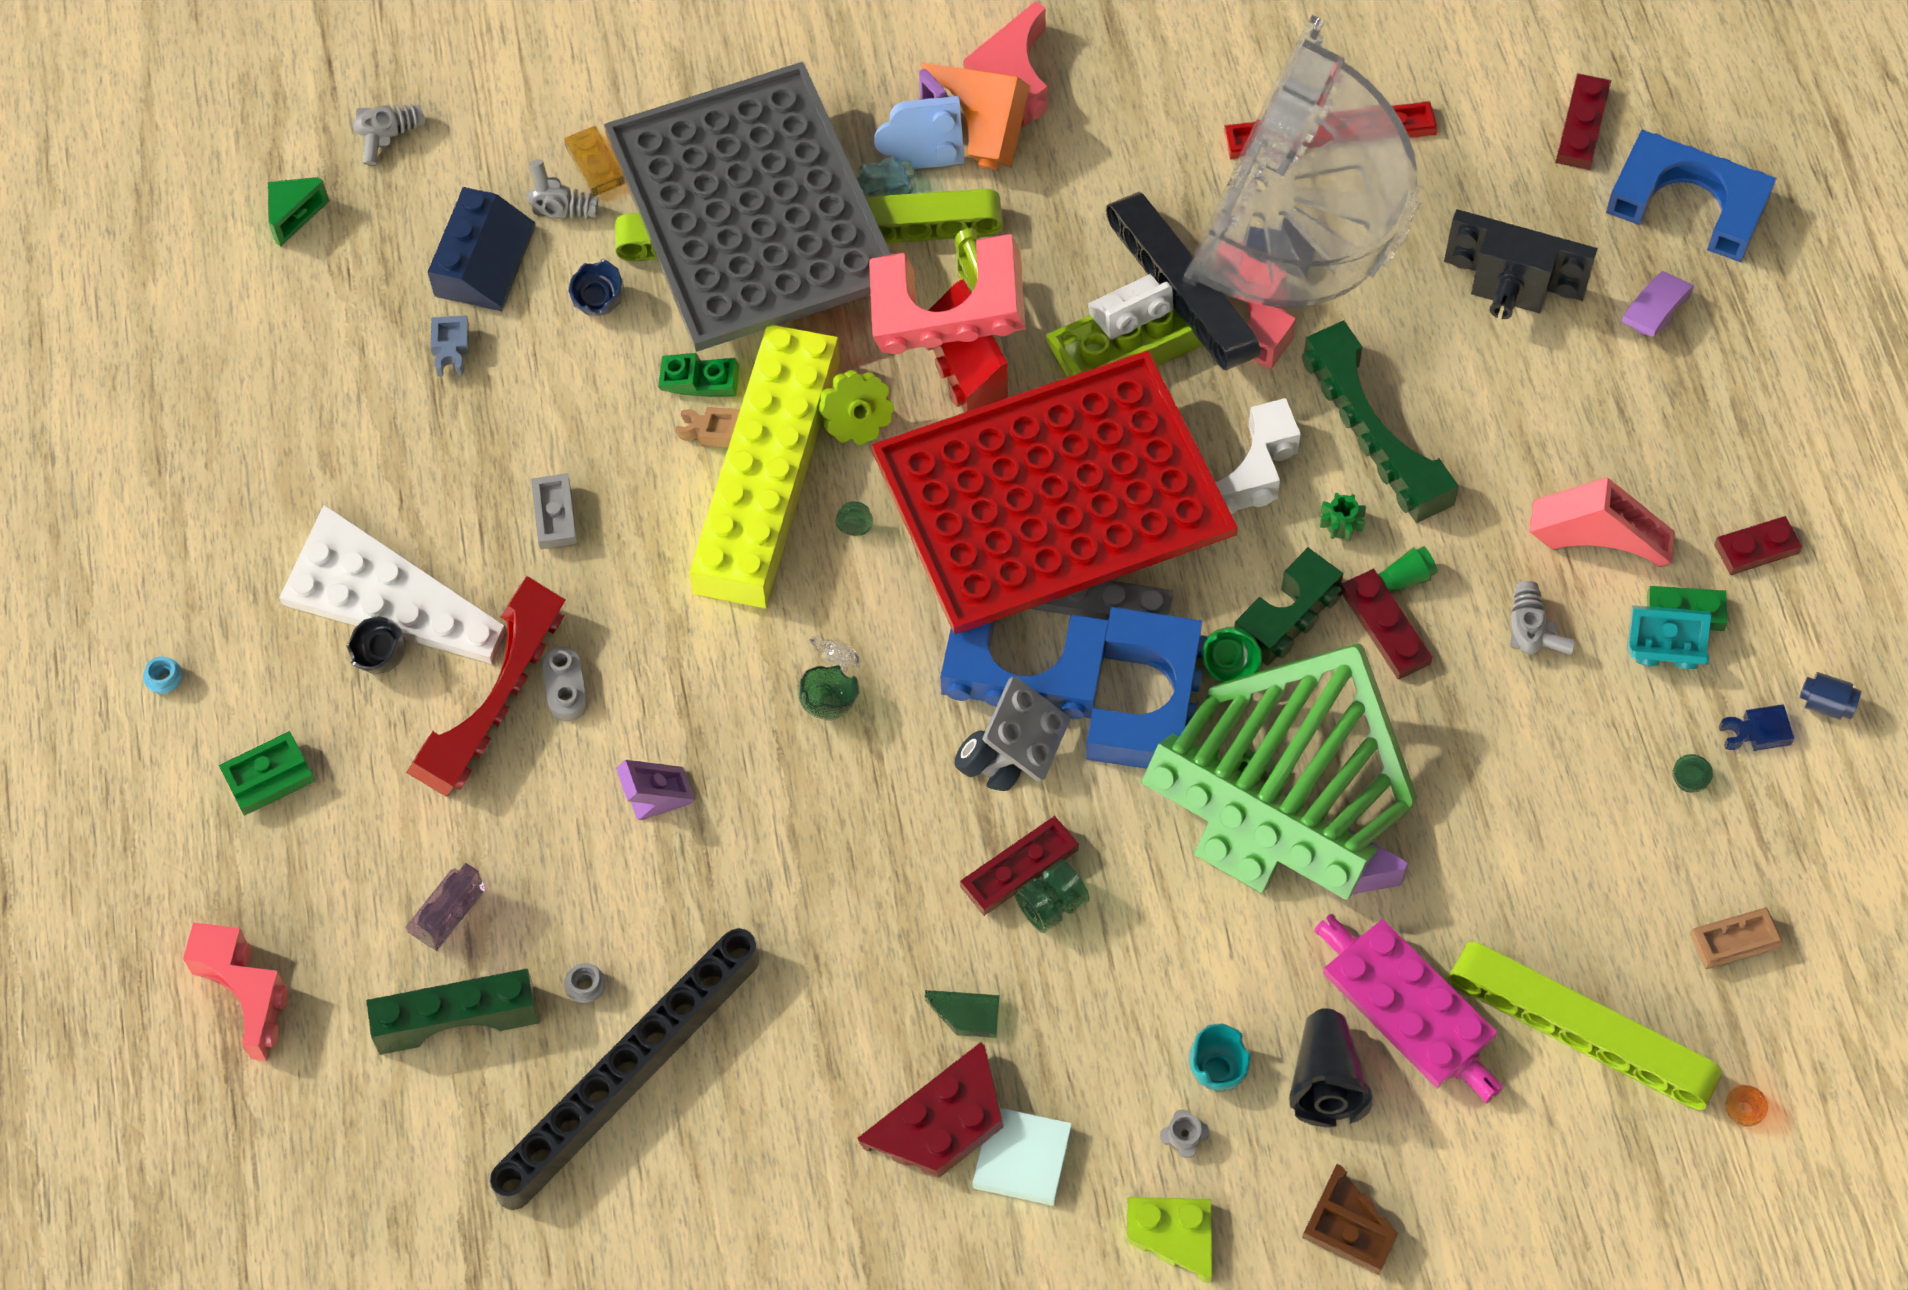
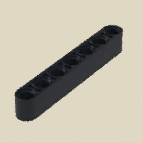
M1142 192L1134 193L1106 205L1107 219L1113 231L1148 275L1151 274L1159 285L1165 282L1171 285L1174 309L1224 371L1260 356L1259 342L1252 329Z

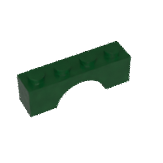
M528 968L366 1000L370 1034L379 1055L418 1048L431 1035L454 1027L479 1025L504 1031L540 1024L535 989Z

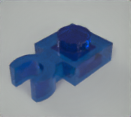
M1784 704L1749 709L1744 713V721L1737 717H1726L1721 720L1719 725V731L1732 730L1737 735L1736 737L1726 739L1724 747L1727 750L1738 749L1744 742L1751 741L1753 751L1792 745L1795 739Z

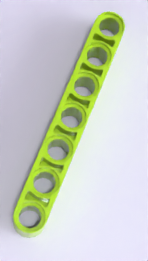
M1470 941L1465 944L1448 975L1449 982L1467 995L1689 1108L1704 1110L1723 1074L1720 1066L1712 1060L1478 942Z

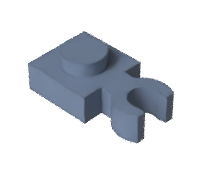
M467 316L431 318L430 348L432 355L436 356L435 367L439 377L444 375L443 369L448 364L455 365L458 376L464 373V364L460 354H469V320Z

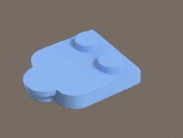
M959 96L898 103L890 112V122L882 124L874 135L876 149L883 155L894 156L897 165L908 170L965 164Z

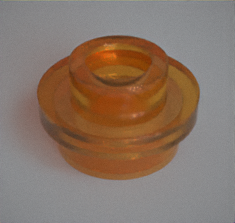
M1741 1085L1729 1092L1725 1101V1109L1728 1116L1735 1123L1742 1126H1754L1759 1124L1766 1116L1768 1103L1766 1097L1758 1088L1750 1085ZM1739 1103H1749L1753 1111L1745 1112L1741 1110Z

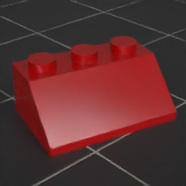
M965 280L957 281L928 311H948L966 301L971 292ZM993 335L978 337L971 342L953 341L942 343L939 347L926 348L928 351H934L937 357L935 358L937 371L942 379H948L951 385L949 392L952 401L956 407L961 406L964 412L1008 398V363Z

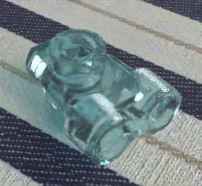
M889 157L881 161L880 164L875 162L860 165V177L856 178L864 196L873 195L875 192L883 190L885 195L912 193L913 186L911 182L914 177V168L910 161L900 162L897 157Z

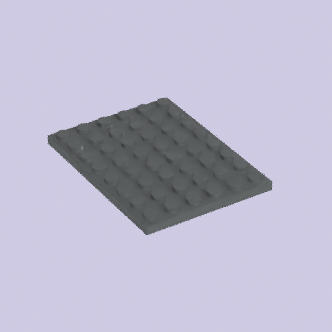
M804 62L604 124L606 136L696 352L765 330L766 327L771 325H781L871 295L869 259L889 256L891 253Z

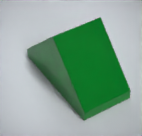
M312 177L268 182V223L275 243L280 247L330 202L322 179Z

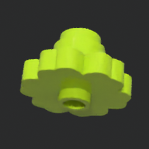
M849 370L844 374L836 375L833 379V388H827L822 391L821 401L818 406V411L825 417L824 429L841 443L852 439L857 445H863L868 441L876 440L880 432L879 427L889 425L892 419L891 414L894 410V404L887 398L889 387L872 372H867L861 376L856 370Z

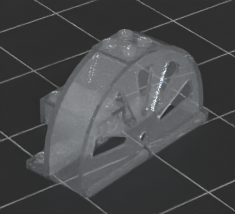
M1313 14L1262 106L1186 269L1182 281L1195 286L1197 282H1200L1228 296L1266 306L1303 307L1317 305L1347 294L1358 287L1369 276L1374 278L1381 265L1387 268L1397 250L1394 248V245L1401 247L1411 227L1407 226L1406 222H1412L1421 204L1416 201L1421 186L1417 184V166L1410 138L1395 110L1378 89L1356 69L1344 62L1345 58L1321 47L1325 37L1319 35L1325 21Z

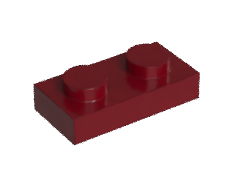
M1786 516L1719 536L1714 544L1730 575L1797 555L1802 548Z

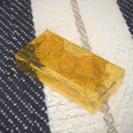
M596 125L564 138L565 147L592 196H597L625 184L623 174Z

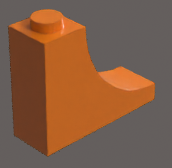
M923 63L921 70L925 68L943 88L948 89L954 96H959V102L968 125L967 155L978 161V167L987 170L998 171L999 166L1012 168L1030 85L1017 76Z

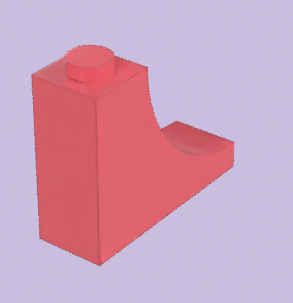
M1037 1L1032 3L963 60L964 69L1017 76L1030 85L1021 124L1023 128L1033 119H1039L1048 107V86L1036 75L1028 59L1034 42L1046 30V8Z
M1608 477L1533 501L1529 532L1552 550L1568 546H1602L1639 555L1653 562L1658 567L1672 563L1675 531Z

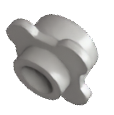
M1186 1110L1176 1111L1169 1127L1163 1128L1160 1132L1162 1143L1174 1146L1179 1150V1154L1183 1158L1193 1157L1196 1153V1146L1201 1140H1206L1209 1137L1208 1126L1205 1123H1200L1195 1116ZM1187 1131L1189 1135L1187 1137L1181 1136V1132Z

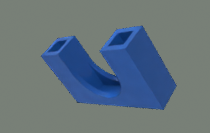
M1641 129L1611 192L1606 213L1640 225L1651 199L1658 190L1673 183L1698 185L1715 197L1721 210L1707 250L1741 263L1770 199L1777 178L1769 176L1762 171L1736 164L1726 158H1720L1700 151L1693 146H1687L1667 139L1660 134H1653Z
M1111 607L1105 638L1104 658L1139 663L1156 668L1168 678L1174 693L1164 706L1146 714H1130L1093 708L1087 738L1086 760L1147 769L1158 744L1172 733L1177 736L1181 735L1186 725L1196 713L1197 703H1191L1190 699L1192 691L1199 692L1202 678V669H1196L1197 658H1202V647L1208 636L1201 635L1202 620Z
M1070 615L1065 646L1060 659L1049 670L1031 676H1021L1005 671L991 657L989 649L995 621L956 635L950 629L940 676L941 694L948 695L950 698L958 701H966L968 699L985 701L989 705L996 707L1009 678L1016 676L1068 715L1070 719L1091 718L1092 710L1095 708L1103 666L1105 638L1109 620Z

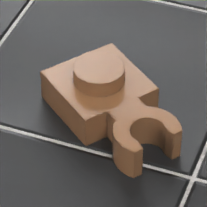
M707 407L704 416L698 415L694 410H682L680 415L684 423L691 424L686 427L676 426L675 430L679 438L685 441L698 437L700 444L703 446L729 447L740 409Z

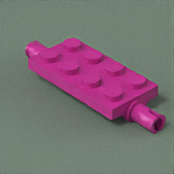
M1333 914L1326 917L1327 922L1322 920L1316 926L1314 932L1338 954L1333 961L1324 967L1323 975L1436 1089L1450 1078L1455 1077L1457 1080L1462 1078L1483 1099L1485 1104L1493 1099L1492 1095L1496 1097L1502 1091L1505 1085L1479 1061V1054L1496 1038L1497 1031L1383 919L1361 937L1356 938Z

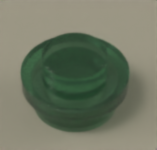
M851 501L845 503L837 512L835 523L842 532L848 535H863L871 530L873 516L865 504Z
M1694 754L1680 757L1672 771L1673 779L1677 786L1689 793L1706 789L1713 778V770L1710 763L1705 758Z

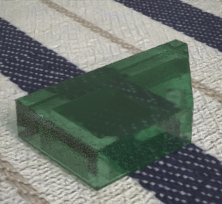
M925 990V1002L956 1035L997 1038L1000 995Z

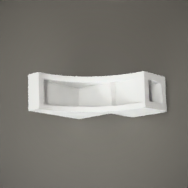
M1286 398L1250 408L1248 428L1252 439L1251 449L1242 464L1234 472L1216 482L1231 514L1251 506L1263 507L1278 499L1280 479L1272 460L1283 461L1292 455L1298 454L1300 432Z

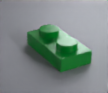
M1649 586L1647 606L1709 611L1711 613L1710 630L1725 631L1727 626L1726 590Z

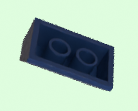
M463 187L428 269L434 297L502 311L535 230V221L498 194Z

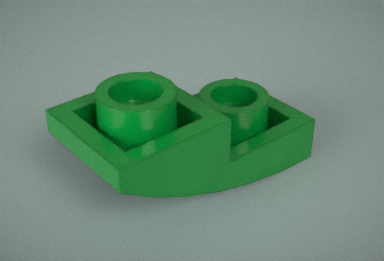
M697 353L662 356L658 387L661 391L682 395L706 397L736 396L740 365L735 357L701 361Z

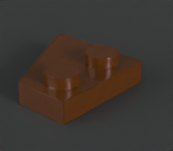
M1336 1164L1302 1238L1380 1275L1398 1233L1386 1218L1381 1217L1376 1212L1374 1204L1364 1192L1361 1194L1347 1177V1171L1343 1166Z

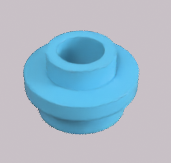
M164 656L150 660L143 673L146 687L157 694H165L175 690L183 677L180 665L175 660ZM169 674L165 679L158 680L161 675Z

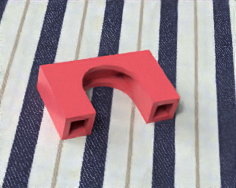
M1008 234L976 240L978 268L976 286L969 298L961 305L943 312L927 311L916 305L914 269L905 253L869 259L872 335L882 353L900 354L912 348H935L942 345V343L953 341L971 342L978 337L989 335L1006 336L1014 331L1026 329L1021 251L1013 235Z

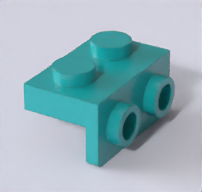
M1632 605L1627 652L1631 658L1636 659V663L1646 666H1658L1659 661L1675 662L1674 665L1683 669H1697L1698 664L1708 665L1710 656L1707 653L1711 613L1709 611Z

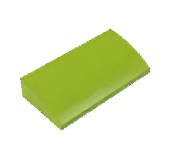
M1174 307L1173 311L1166 313L1163 317L1156 318L1112 340L1109 339L1091 315L1046 334V340L1066 377L1146 350L1149 351L1156 366H1159L1203 346Z

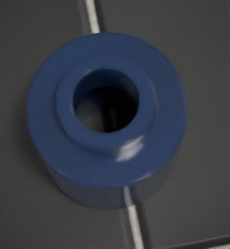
M1816 672L1814 679L1806 677L1799 698L1806 700L1805 709L1841 720L1842 717L1852 719L1862 690L1853 688V683Z

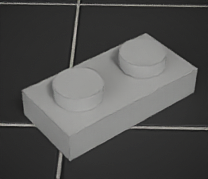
M568 473L532 478L535 519L540 550L576 545L577 538Z

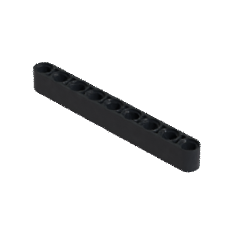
M736 928L725 933L495 1166L490 1175V1184L501 1206L506 1209L516 1210L528 1204L756 970L759 956L755 937L751 932ZM738 948L749 950L743 957L737 958L730 955L732 951ZM710 976L721 978L720 982L716 985L706 986L703 984V981ZM689 1004L694 1007L692 1011L684 1015L674 1012L680 1005ZM654 1033L666 1035L659 1043L654 1044L646 1041ZM631 1061L637 1063V1066L631 1072L624 1073L618 1071V1068L624 1062ZM596 1091L608 1092L607 1097L602 1101L592 1102L589 1100L590 1096ZM568 1120L580 1122L573 1131L566 1132L560 1130L562 1124ZM547 1149L551 1151L549 1156L543 1161L531 1160L532 1155L538 1150ZM519 1179L521 1181L519 1187L514 1191L506 1192L502 1190V1186L508 1180Z

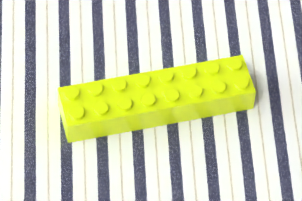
M776 325L766 327L689 571L693 594L766 609L824 417L818 411L821 393L827 388H832L833 379L836 376L840 363L838 337Z

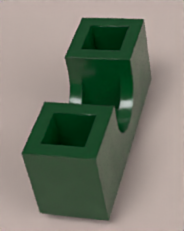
M1307 547L1283 574L1281 590L1290 596L1294 603L1287 607H1275L1259 596L1235 621L1234 627L1245 629L1255 637L1262 650V663L1269 666L1277 657L1282 659L1289 653L1295 643L1294 639L1301 632L1306 634L1314 627L1319 618L1318 614L1325 607L1330 609L1338 602L1343 594L1341 585L1344 573Z

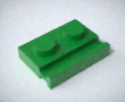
M290 731L219 765L244 816L315 782L313 774Z

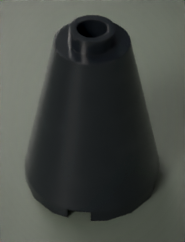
M1330 1008L1319 1009L1306 1019L1289 1095L1290 1109L1293 1108L1295 1110V1117L1313 1126L1337 1127L1336 1120L1345 1118L1350 1119V1124L1355 1123L1368 1115L1373 1106L1372 1091L1347 1020L1343 1014Z

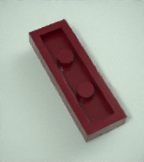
M1577 73L1555 163L1590 170L1611 80Z
M1374 568L1342 583L1343 597L1398 680L1431 665L1432 655Z
M1053 816L960 880V888L985 916L1079 851V843L1057 817Z

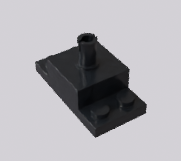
M1456 209L1452 219L1444 262L1460 269L1476 271L1471 294L1493 300L1489 312L1496 318H1498L1501 306H1504L1501 319H1509L1513 315L1514 307L1541 314L1548 291L1564 298H1574L1583 301L1598 248Z

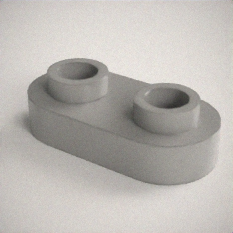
M567 647L554 648L545 655L542 662L547 702L550 712L555 718L562 721H572L582 716L587 708L580 658L574 650ZM557 662H567V664L563 667L555 666ZM564 694L573 695L569 700L560 699Z

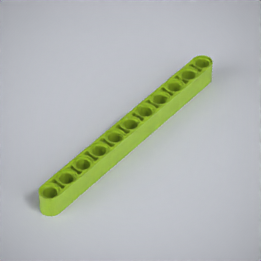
M992 189L865 197L886 244L955 239L961 230L967 228L974 229L978 237H987L999 233L1003 228L1000 195ZM628 213L619 216L615 220V251L617 257L626 261L657 260L639 213Z

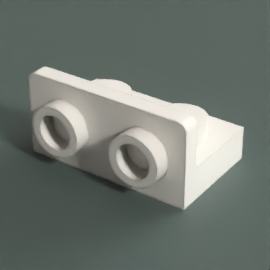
M1149 274L1088 303L1089 314L1109 339L1112 340L1173 311L1172 287L1168 282L1159 285L1154 277Z

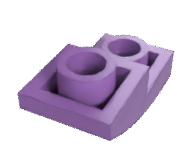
M1662 271L1634 300L1624 314L1622 323L1633 327L1640 334L1654 337L1671 323L1674 311L1691 298L1694 285Z

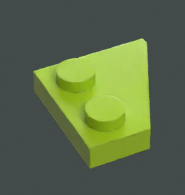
M1127 1197V1243L1144 1252L1150 1251L1155 1253L1160 1260L1172 1266L1177 1264L1198 1275V1279L1204 1282H1211V1199Z

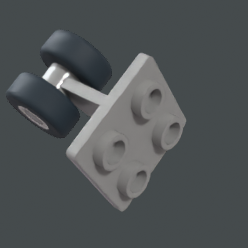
M1018 677L1009 678L986 731H976L962 743L955 756V767L967 777H974L983 773L990 777L986 784L987 787L999 791H1008L1018 780L1021 771H1024L1038 782L1046 778L1070 722V717Z

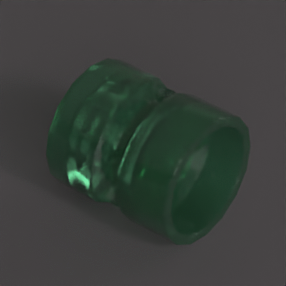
M1062 859L1042 871L1041 880L1033 878L1014 891L1015 899L1028 921L1041 933L1047 932L1063 920V912L1072 914L1090 902V896L1083 881L1076 871Z

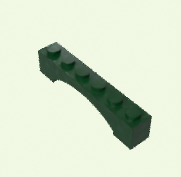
M1343 320L1307 336L1304 353L1302 354V361L1306 370L1310 374L1314 373L1326 399L1328 401L1333 400L1339 409V415L1345 427L1348 429L1352 428L1358 437V443L1364 455L1371 456L1377 465V471L1383 483L1386 485L1390 484L1396 493V499L1402 511L1405 513L1409 512L1415 523H1418L1455 506L1459 486L1441 459L1438 458L1432 461L1407 447L1383 425L1369 405L1357 373L1363 347L1346 322Z

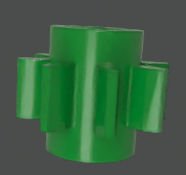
M1337 492L1331 503L1322 502L1321 513L1323 515L1321 516L1319 526L1320 528L1327 527L1331 534V539L1337 537L1346 538L1350 541L1354 530L1358 532H1363L1365 520L1363 518L1365 517L1366 506H1358L1354 494L1351 496L1339 495Z

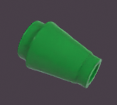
M1423 546L1419 549L1411 548L1384 569V571L1378 573V575L1391 593L1431 581V576L1438 573V569L1430 552Z

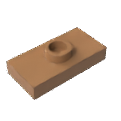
M1767 907L1693 928L1690 933L1705 970L1779 949L1783 944Z

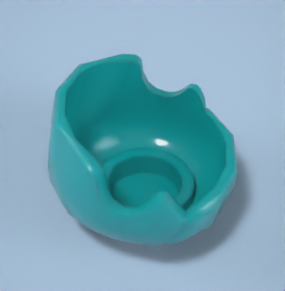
M1223 1023L1206 1026L1196 1035L1189 1050V1066L1200 1085L1205 1086L1207 1089L1221 1092L1235 1089L1246 1079L1251 1053L1246 1050L1242 1040L1243 1035L1238 1029Z

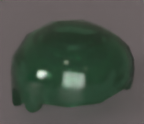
M839 665L830 667L816 666L805 671L797 685L799 701L806 712L815 718L832 721L846 715L859 695V684L856 676L847 677Z

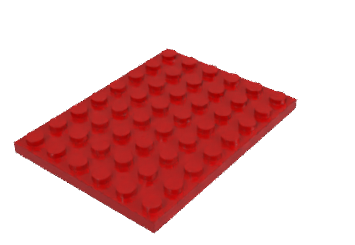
M1148 350L872 444V453L954 635L1237 536L1238 527Z

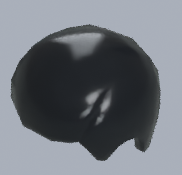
M378 616L364 619L353 629L346 647L350 653L353 666L371 674L389 672L400 664L405 654L406 643L402 630L395 621Z

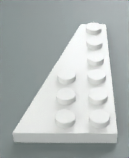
M323 505L279 597L283 606L354 626L359 625L364 619L378 616L385 617L398 624L407 641L489 664L493 663L506 633L503 624L325 505Z

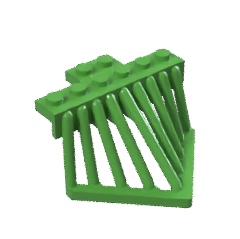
M1359 643L1214 685L1209 689L1206 698L1181 735L1177 736L1172 733L1158 744L1141 781V784L1208 821L1194 852V855L1260 893H1263L1268 888L1279 863H1282L1345 900H1348L1353 895L1368 862L1378 851V848L1370 843L1413 808L1418 798L1363 645ZM1337 669L1266 783L1259 782L1270 758L1313 690L1319 685L1324 672ZM1352 677L1357 693L1351 705L1288 796L1282 795L1297 761L1345 684ZM1302 679L1244 772L1239 771L1245 752L1279 699L1285 694L1287 684ZM1268 689L1223 759H1218L1220 746L1245 709L1250 705L1253 693ZM1234 699L1202 747L1198 748L1196 746V738L1215 710L1224 701ZM1365 713L1371 730L1310 809L1305 808L1304 806L1314 784L1360 717ZM1378 749L1384 766L1379 775L1333 822L1325 819L1336 800ZM1391 786L1396 802L1357 834L1353 835L1348 832L1351 825Z

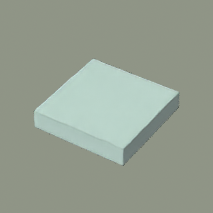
M1000 1108L1004 1127L982 1144L973 1179V1189L1054 1206L1072 1123Z

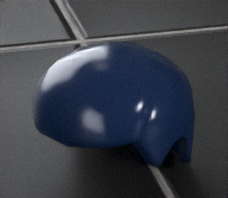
M601 259L598 263L582 264L570 279L568 292L574 307L587 315L600 316L610 313L620 304L624 284L618 268L609 261Z

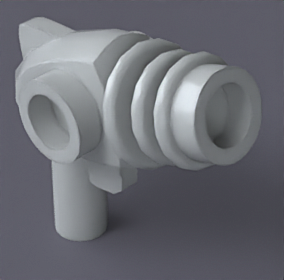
M398 104L395 105L394 110L391 105H382L375 108H357L353 129L357 134L365 137L363 164L377 165L378 147L389 146L390 138L397 136L398 130L403 134L405 128L408 131L411 130V125L414 129L424 125V115L420 105L413 106V104H409L408 109L403 105L402 111Z
M537 159L529 163L536 187L531 189L526 197L532 206L533 214H545L551 218H566L570 210L571 218L575 217L576 211L579 218L582 217L583 212L586 219L589 217L596 218L599 197L588 193L587 198H585L584 192H581L580 197H578V189H574L571 196L570 187L562 185L559 178L547 177L542 160Z
M1532 581L1518 583L1513 594L1514 605L1512 606L1510 619L1512 627L1510 647L1521 649L1523 653L1528 655L1537 653L1542 646L1571 655L1575 640L1556 635V623L1547 622L1538 584Z

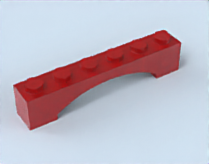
M525 577L500 618L507 621V644L501 671L489 696L461 724L440 735L432 731L406 771L407 774L445 797L454 787L461 790L472 772L466 766L473 755L478 758L481 757L491 740L490 737L485 735L491 724L498 727L510 707L504 703L509 694L513 693L517 696L525 684L528 675L523 673L527 664L530 661L535 665L547 645L541 641L546 632L549 631L554 634L562 622L565 614L561 613L560 609L566 599L532 578Z

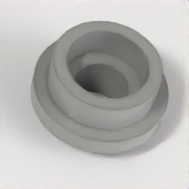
M579 964L573 967L566 975L565 989L572 1000L578 1003H590L597 1000L604 992L605 978L602 971L595 965ZM584 980L593 982L592 986L588 989L582 990L579 988V984Z

